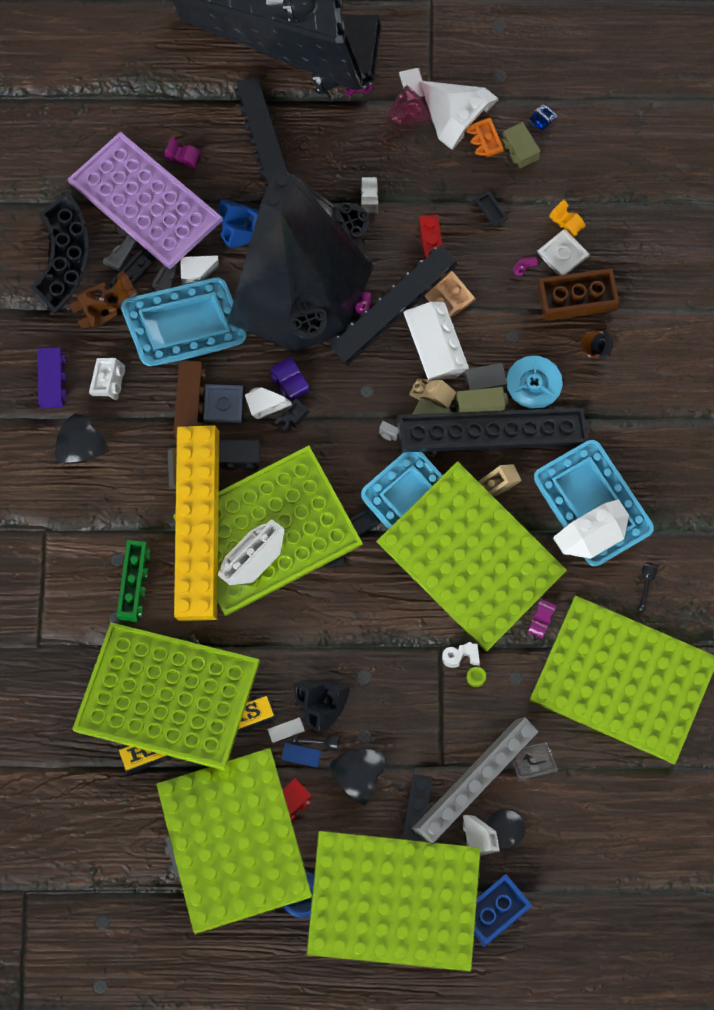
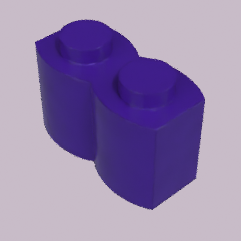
M291 357L271 367L272 373H270V377L274 384L278 383L281 387L279 389L281 396H284L289 401H293L295 398L309 393V386Z

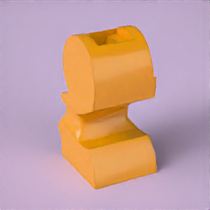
M563 199L549 216L553 222L558 223L561 228L564 227L575 237L585 227V223L577 213L567 212L568 204Z

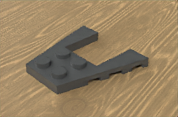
M128 235L123 243L116 246L113 252L103 259V264L120 272L137 241ZM178 262L171 269L163 264L152 283V287L159 291L171 288Z

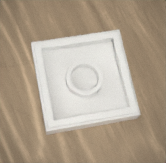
M566 229L562 230L537 251V254L558 276L569 274L590 255Z

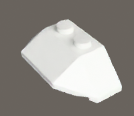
M619 499L607 502L571 522L555 535L553 539L563 554L593 558L624 540L629 514Z
M270 520L267 524H262L252 529L224 557L218 576L229 585L254 582L280 555L284 528L275 521Z

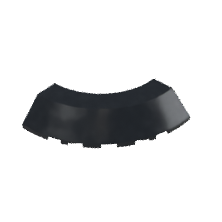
M68 191L39 213L41 223L51 238V253L47 269L30 286L33 296L45 309L53 314L57 313L75 293L83 278L89 255V240L85 220L80 208Z

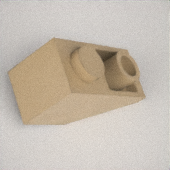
M417 378L409 395L418 400L420 398L424 400L430 399L439 407L449 408L456 392L443 380Z

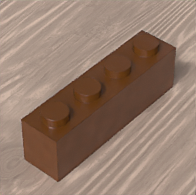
M179 361L173 431L175 438H177V427L202 426V422H199V415H203V404H200V398L204 397L205 388L201 385L202 379L205 380L206 368H203L200 361Z

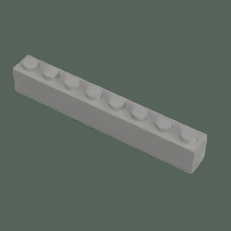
M526 717L516 719L412 828L423 842L434 843L538 733Z

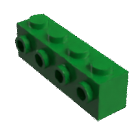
M127 540L117 608V618L119 621L138 623L139 617L143 615V605L140 604L141 598H145L146 587H143L144 579L147 580L148 568L145 567L146 561H150L151 550L148 549L146 542Z

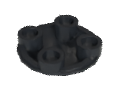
M498 810L491 814L486 824L497 833L499 848L512 849L524 837V822L520 815L512 810Z

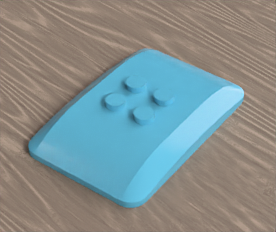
M221 278L207 279L127 298L121 305L140 359L147 366L161 365L205 355L242 344L246 339V332L228 324L233 299L227 284Z
M595 440L584 442L539 468L534 474L536 485L563 528L602 504L618 499L629 514L624 540L593 558H585L592 566H599L649 537L654 530L653 523L602 446Z
M405 452L362 489L361 497L373 513L389 529L443 475L422 452Z

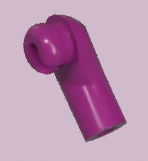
M372 84L368 87H363L362 90L346 88L345 93L349 97L356 92L369 93L372 90Z
M363 292L361 302L355 306L358 314H362L365 310L369 311L371 293Z

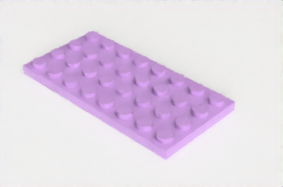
M121 132L68 178V182L169 269L223 221L217 212Z

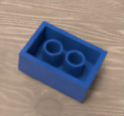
M506 874L476 899L474 936L484 948L532 907L531 903Z

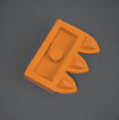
M491 118L473 123L467 128L466 133L477 134L472 138L471 143L481 145L477 148L475 154L485 155L487 158L504 151Z

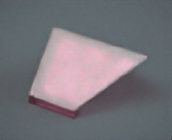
M408 85L404 87L387 112L399 125L432 120L421 97Z

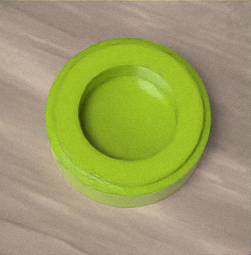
M472 667L467 673V682L473 687L482 686L486 681V672L481 667Z

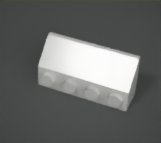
M429 302L404 312L428 379H455L464 373L465 370L469 369L444 302Z

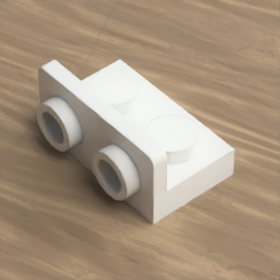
M97 358L89 394L92 396H109L113 400H118L123 375L125 374V365L116 358Z

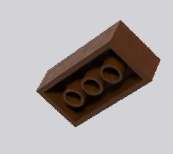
M613 268L539 278L537 290L543 321L613 312L618 309L619 298Z

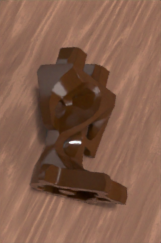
M124 271L117 275V283L112 288L106 291V284L103 282L76 295L77 299L69 304L73 314L81 310L85 314V316L77 319L81 329L90 326L92 329H96L117 315L116 310L121 307L125 299L137 296L136 290ZM96 291L102 292L98 298L93 297ZM114 296L118 300L116 303H110L108 301L109 297ZM103 310H108L109 314L106 316H102L101 312Z

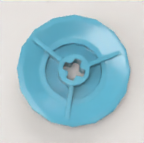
M526 356L516 361L509 369L506 378L507 390L512 399L521 406L530 409L544 408L552 404L559 397L563 386L562 375L557 366L547 358L540 356ZM531 381H532V382H536V381H537V382H538L537 386H536V385H532V386H531V385H530V384H531Z

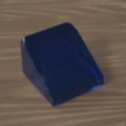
M543 105L533 112L530 121L543 131L557 118V115L546 105Z

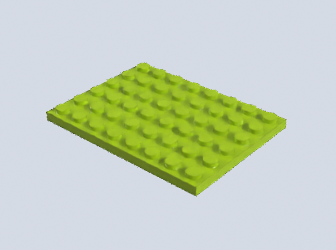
M310 446L219 491L218 572L221 569L224 557L252 529L262 524H267L270 520L275 521L284 528L280 555L254 582L229 585L218 576V603L225 617L363 545Z
M458 461L376 541L486 652L567 571Z
M575 595L529 701L675 764L714 672V655Z
M110 622L76 717L73 731L225 770L260 660Z
M270 748L227 762L225 770L208 767L156 784L195 934L312 897Z
M319 831L307 955L471 971L480 848Z

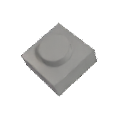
M382 421L379 434L386 440L397 441L399 437L398 428Z

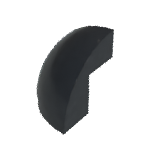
M75 413L65 421L58 433L55 446L56 462L69 463L92 459L108 453L109 448L102 433L95 431L91 427L92 421L81 414Z
M318 680L294 683L296 703L298 707L301 706L306 714L304 719L308 725L317 732H321L331 726L345 707L350 687L335 682Z
M368 749L346 752L330 762L331 771L344 791L354 800L365 806L378 787L375 782L377 777L383 774L385 754Z

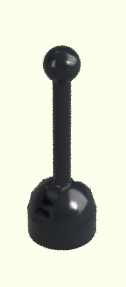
M643 565L642 577L646 581L641 604L638 606L639 612L645 611L644 604L649 581L653 580L657 575L658 569L656 567Z
M339 735L328 736L325 740L298 738V736L291 738L292 743L295 744L298 742L325 744L326 748L331 751H338Z

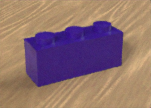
M61 348L38 349V402L40 408L63 407V401H66V389H63V383H66V372H63V365H66V356L62 354Z

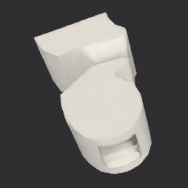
M362 177L361 207L368 213H378L377 177Z
M468 642L467 644L459 645L458 650L454 647H448L443 651V663L451 668L459 667L462 658L468 655L470 657V664L479 667L478 646Z

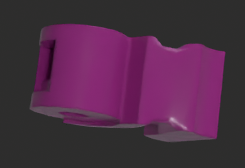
M171 137L165 150L164 158L171 162L176 161L178 164L183 163L190 168H196L198 159L202 155L201 152L190 145L181 148L178 145L179 141Z
M540 599L537 607L538 611L533 617L528 634L543 639L550 624V618L553 616L557 605Z

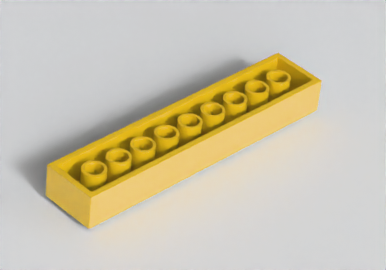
M216 426L177 427L174 617L179 621L217 620L219 430Z

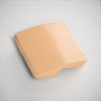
M453 271L425 295L429 302H444L450 318L476 300Z

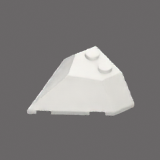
M420 81L432 121L436 128L437 137L452 150L464 138L465 130L483 110L488 112L498 101L495 95L482 87Z

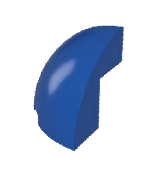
M221 199L218 214L223 219L221 222L223 231L220 233L222 239L229 247H239L249 243L259 210Z

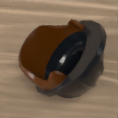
M604 329L586 332L580 343L582 353L593 361L606 358L613 349L612 335Z

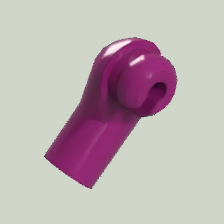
M537 257L519 259L514 266V274L521 276L528 267L537 266Z

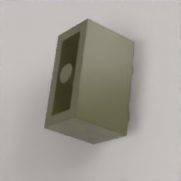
M523 122L503 132L502 144L505 149H509L512 161L515 164L517 163L519 168L539 160L541 151Z

